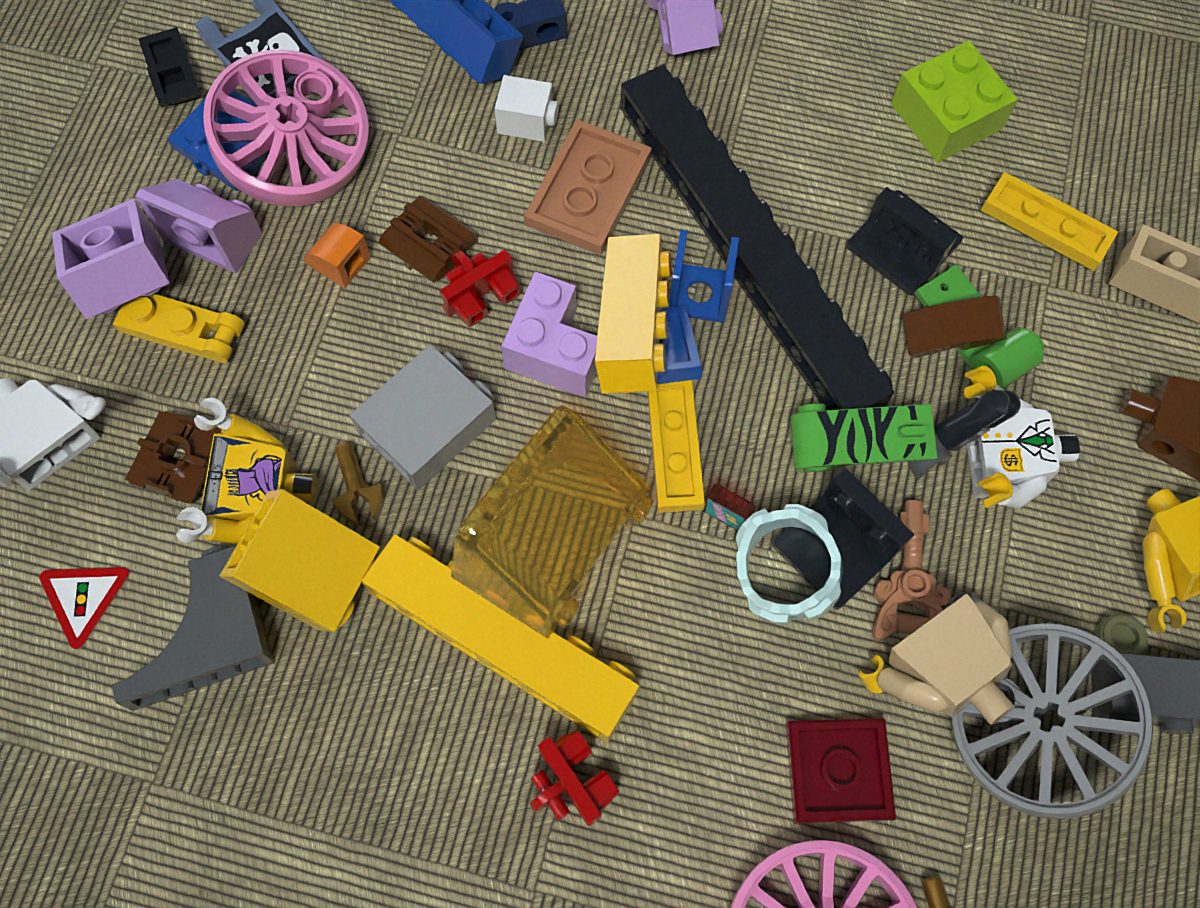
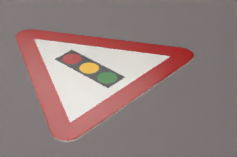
M125 567L44 570L40 574L39 580L71 648L79 649L84 645L129 575L128 569Z

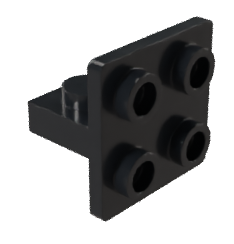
M886 187L876 197L867 221L848 240L846 247L908 295L913 296L915 295L914 292L922 287L963 241V236L902 191L896 190L893 192Z

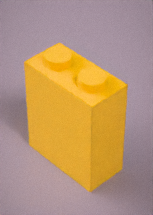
M283 489L268 491L219 577L317 630L335 633L337 627L343 626L352 614L354 608L352 599L360 584H363L361 580L376 561L374 557L380 546Z

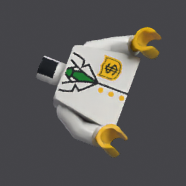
M981 366L965 372V377L973 382V385L964 389V396L967 399L980 398L991 390H1004L997 385L995 374L988 366ZM1020 399V410L1014 417L994 428H990V431L967 444L974 498L989 497L982 501L985 508H990L997 504L1012 508L1023 507L1046 490L1047 483L1059 473V462L1077 461L1080 454L1078 437L1076 435H1054L1051 414L1047 410L1035 409L1031 404Z

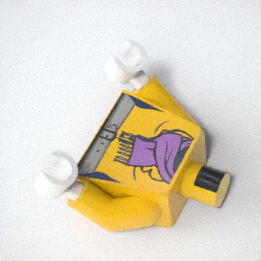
M206 398L200 403L203 408L210 409L214 413L215 420H208L203 416L197 415L194 418L196 427L205 431L219 427L222 434L214 433L201 510L194 507L185 508L176 517V519L181 521H190L195 526V530L180 529L177 532L176 536L181 542L190 543L200 535H204L208 541L237 545L268 491L283 489L302 501L314 502L316 500L318 491L317 475L295 473L296 463L288 450L285 449L283 442L259 425L235 414L226 416L225 406L218 399Z

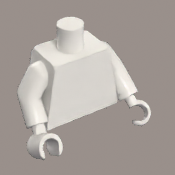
M10 378L0 379V484L3 487L11 485V481L5 475L7 474L29 492L99 440L101 437L83 418L91 420L99 415L105 408V400L102 397L95 398L85 391L59 384L50 385L45 388L35 379L27 381L21 387H18Z

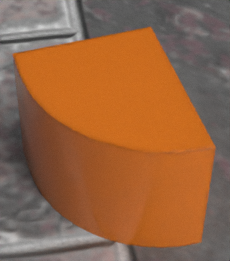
M333 223L305 254L304 262L346 288L371 256L364 235L346 225Z

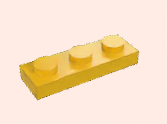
M1005 171L981 208L982 212L1092 271H1095L1118 234V231Z
M692 380L657 384V391L647 392L658 513L704 510L705 501Z

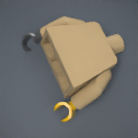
M974 592L957 594L951 600L949 607L894 646L888 662L892 668H888L884 660L880 656L875 655L870 660L877 671L871 674H865L860 670L858 672L866 689L871 693L886 692L901 701L934 713L943 711L950 717L955 716L972 703L987 722L993 725L1015 707L996 685L1006 677L1012 666L1010 659L1013 655L1008 622L1005 617L980 600V597Z

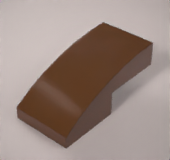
M997 295L948 302L903 313L908 353L914 358L956 347L965 351L1007 339L1000 297Z

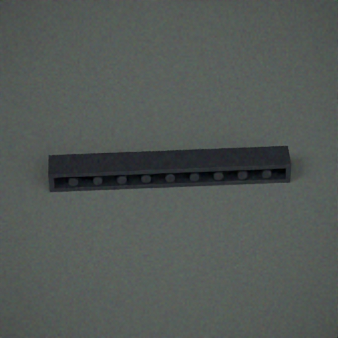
M662 64L621 83L620 110L644 145L652 147V157L725 264L731 238H739L734 277L819 403L825 404L826 410L887 407L895 393L889 375L883 368L875 365L868 355V349L863 338L858 333H853L843 319V313L839 304L833 298H828L819 285V278L815 270L810 265H805L799 257L793 239L787 232L780 230L773 220V214L767 202L763 199L759 200L752 190L746 172L742 168L735 166L729 157L724 141L720 137L714 136L707 126L703 111L698 106L694 107L686 96L681 80L678 77H673L666 66Z

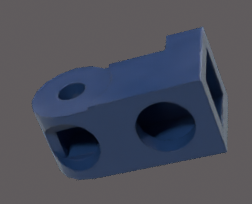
M525 0L518 4L505 2L494 8L496 12L524 36L519 50L568 38L566 12L561 0Z

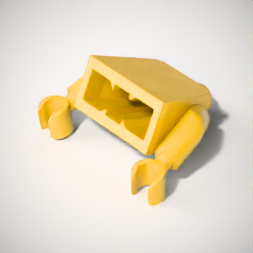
M1162 489L1148 499L1146 506L1154 516L1151 518L1146 536L1142 541L1144 571L1150 599L1157 602V606L1148 613L1147 620L1150 628L1158 633L1165 632L1166 624L1163 621L1165 612L1170 616L1173 629L1181 628L1186 623V613L1180 606L1172 603V598L1176 596L1180 602L1200 595V496L1181 503L1169 489Z

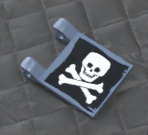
M252 0L254 9L261 16L225 38L209 16L203 17L195 23L196 28L200 31L199 35L203 43L218 56L226 67L247 55L266 50H293L324 60L277 6L274 0ZM271 73L253 77L268 96L273 98L276 96L273 75ZM283 73L286 89L294 85L297 74Z

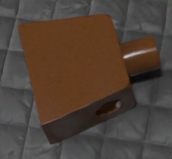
M1172 376L1167 377L1152 391L1151 395L1132 388L1129 389L1121 403L1120 413L1142 421L1136 440L1138 447L1200 481V382Z

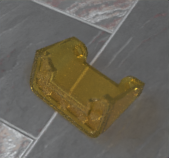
M561 405L550 415L465 518L455 539L451 577L548 639L558 625L566 628L574 618L581 604L575 600L579 585L622 526L629 527L633 521L638 524L644 521L654 503V500L649 498L651 488L580 415Z

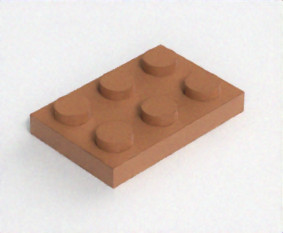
M576 119L524 215V225L602 255L608 243V237H611L651 159L652 147Z

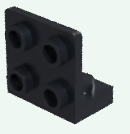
M846 468L841 470L831 480L824 494L809 507V509L821 514L826 519L828 531L835 540L842 558L841 594L833 608L835 610L841 609L915 535ZM787 527L774 539L772 547L816 591H819L824 587L831 574V556L824 542L814 533L798 527Z

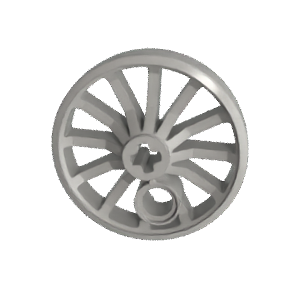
M1031 624L1010 629L1009 633L1013 649L1011 658L1030 697L1021 692L1019 687L1010 679L1004 678L996 685L999 689L1005 690L1013 696L1015 707L993 725L1005 727L1014 723L1018 724L971 744L968 743L965 735L963 718L964 716L983 717L981 713L971 703L951 717L954 741L963 763L973 778L991 796L1008 807L1031 816L1047 819H1071L1090 815L1110 806L1119 800L1137 781L1146 765L1153 739L1152 711L1148 696L1139 677L1125 658L1113 647L1098 637L1080 629L1058 624ZM1031 640H1048L1045 693L1041 691L1018 643ZM1059 642L1072 643L1089 650L1090 652L1062 691L1056 694ZM1101 659L1105 660L1123 679L1121 682L1071 702L1080 686ZM1131 694L1136 705L1139 722L1081 716V714L1106 702ZM1049 709L1058 712L1057 721L1064 724L1063 727L1054 725L1050 732L1041 730V720L1036 718V715L1045 716ZM1080 731H1099L1137 737L1138 746L1131 763H1125ZM1027 738L997 780H994L976 759L977 756L1009 742ZM1069 743L1086 751L1116 772L1120 778L1106 790L1095 794ZM1042 745L1039 800L1034 801L1008 790V787L1029 757ZM1053 747L1057 748L1066 763L1084 800L1071 803H1051Z

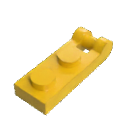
M152 294L149 296H139L123 303L113 325L121 333L217 362L227 363L233 352L230 345L234 337L240 336L245 322L228 312L217 313ZM211 330L217 331L214 338L207 340Z

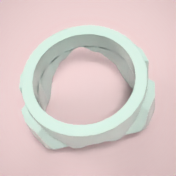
M786 504L784 510H775L768 513L766 509L755 512L742 524L736 536L738 546L736 554L737 576L743 593L747 597L749 609L753 614L777 625H790L791 620L808 617L812 621L820 618L834 606L841 594L840 583L843 565L838 546L828 531L826 519L821 514L799 504ZM783 527H798L814 533L824 542L831 556V574L824 587L810 598L795 605L776 604L762 599L753 589L748 572L750 555L758 541L769 532Z

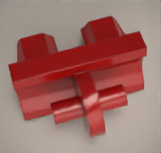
M506 249L486 260L481 252L469 259L464 252L459 250L452 254V260L456 268L445 274L449 285L440 290L444 301L442 308L447 315L451 317L456 314L468 327H472L483 320L488 314L487 307L480 299L482 296L492 291L501 305L507 304L520 295V284L513 273V258Z
M577 730L561 737L555 742L549 737L538 744L540 754L559 782L553 785L543 770L531 777L532 782L540 792V795L530 802L534 812L536 813L549 806L558 821L562 820L571 813L561 798L566 793L588 827L601 819L602 814L600 811L612 802L619 794V790L605 770L595 775L583 785L580 783L572 769L593 755L592 750L581 733Z

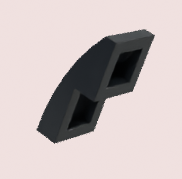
M177 27L138 38L148 66L147 71L161 108L201 96L188 53Z

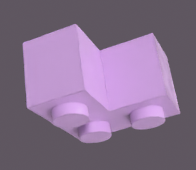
M648 0L649 8L658 10L663 50L665 52L676 55L719 46L718 34H722L723 23L720 11L715 9L714 0Z
M535 272L501 345L504 369L586 398L597 372L595 365L597 336L570 327L577 311L576 285Z

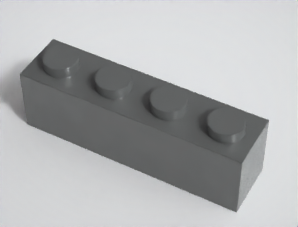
M1120 653L1134 669L1146 691L1152 711L1153 725H1161L1162 733L1176 735L1194 733V728L1200 729V660ZM1103 659L1091 671L1092 693L1123 681L1120 675ZM1131 694L1121 696L1093 708V717L1139 722L1136 705Z

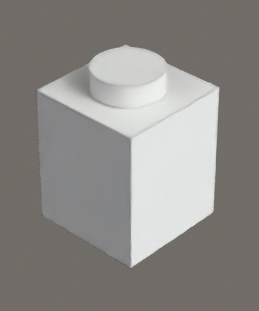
M504 75L495 105L497 134L545 142L548 127H555L559 111V102L553 101L552 83Z

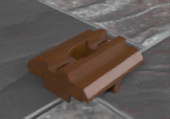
M419 195L412 203L408 202L404 206L405 211L398 218L394 217L390 221V226L380 236L379 244L404 261L406 268L409 270L415 269L435 283L455 268L452 254L459 250L466 254V250L477 241L478 234L426 197ZM427 234L438 237L434 243H428L423 239Z
M159 411L146 438H139L137 442L141 448L125 480L129 484L148 489L152 493H159L176 501L193 504L207 476L214 433L222 434L221 429L215 427L208 431L201 430L196 427L194 419L177 413ZM177 449H183L186 453L182 461L178 460L176 465L171 464Z

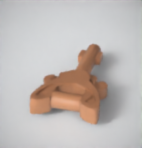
M906 501L905 512H900L899 520L915 534L904 547L903 571H896L888 580H882L874 587L873 594L876 600L883 603L872 627L871 636L878 642L886 640L895 632L912 634L943 611L942 608L947 606L951 600V595L947 588L936 586V579L922 571L923 535L929 533V515L923 514L922 501ZM912 604L924 610L926 617L897 614V607Z

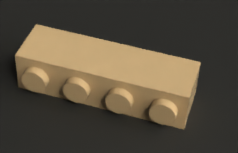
M1143 224L1122 250L1108 284L1200 323V248Z

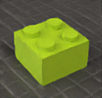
M970 40L902 73L891 105L938 163L1002 130L1018 98Z

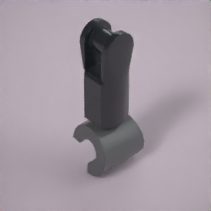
M1005 390L988 391L971 403L970 406L964 407L934 426L937 459L907 462L916 480L923 477L936 464L942 466L952 458L950 451L961 449L990 431V428H994L1014 417L1019 412L1021 406L1018 395L1012 391Z

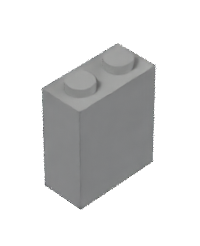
M431 344L349 415L356 431L417 491L496 420L493 405L495 398L490 390L478 380L472 383L462 374L464 369L449 352H445L442 355Z

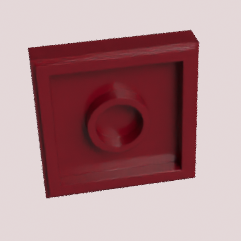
M885 718L787 721L785 723L793 824L896 820Z

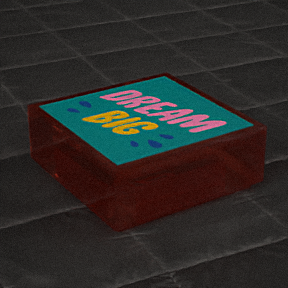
M714 484L706 496L703 512L738 531L742 524L754 513L756 506H754V503L725 487Z

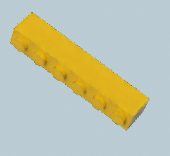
M396 534L393 535L361 580L369 594L608 744L638 695L640 685L633 682L635 678L634 673L615 661H610L607 666L591 656L594 652L593 648L581 639L570 635L565 640L552 632L553 624L537 612L529 610L525 615L510 606L513 600L500 589L489 585L487 590L476 585L471 581L473 575L461 565L450 561L446 566L432 557L434 551L417 538L411 537L407 542Z

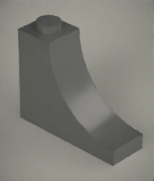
M215 546L203 551L202 557L188 561L190 572L189 599L183 619L175 635L162 652L147 666L128 678L112 684L116 704L135 711L275 663L258 598L219 577L236 546Z

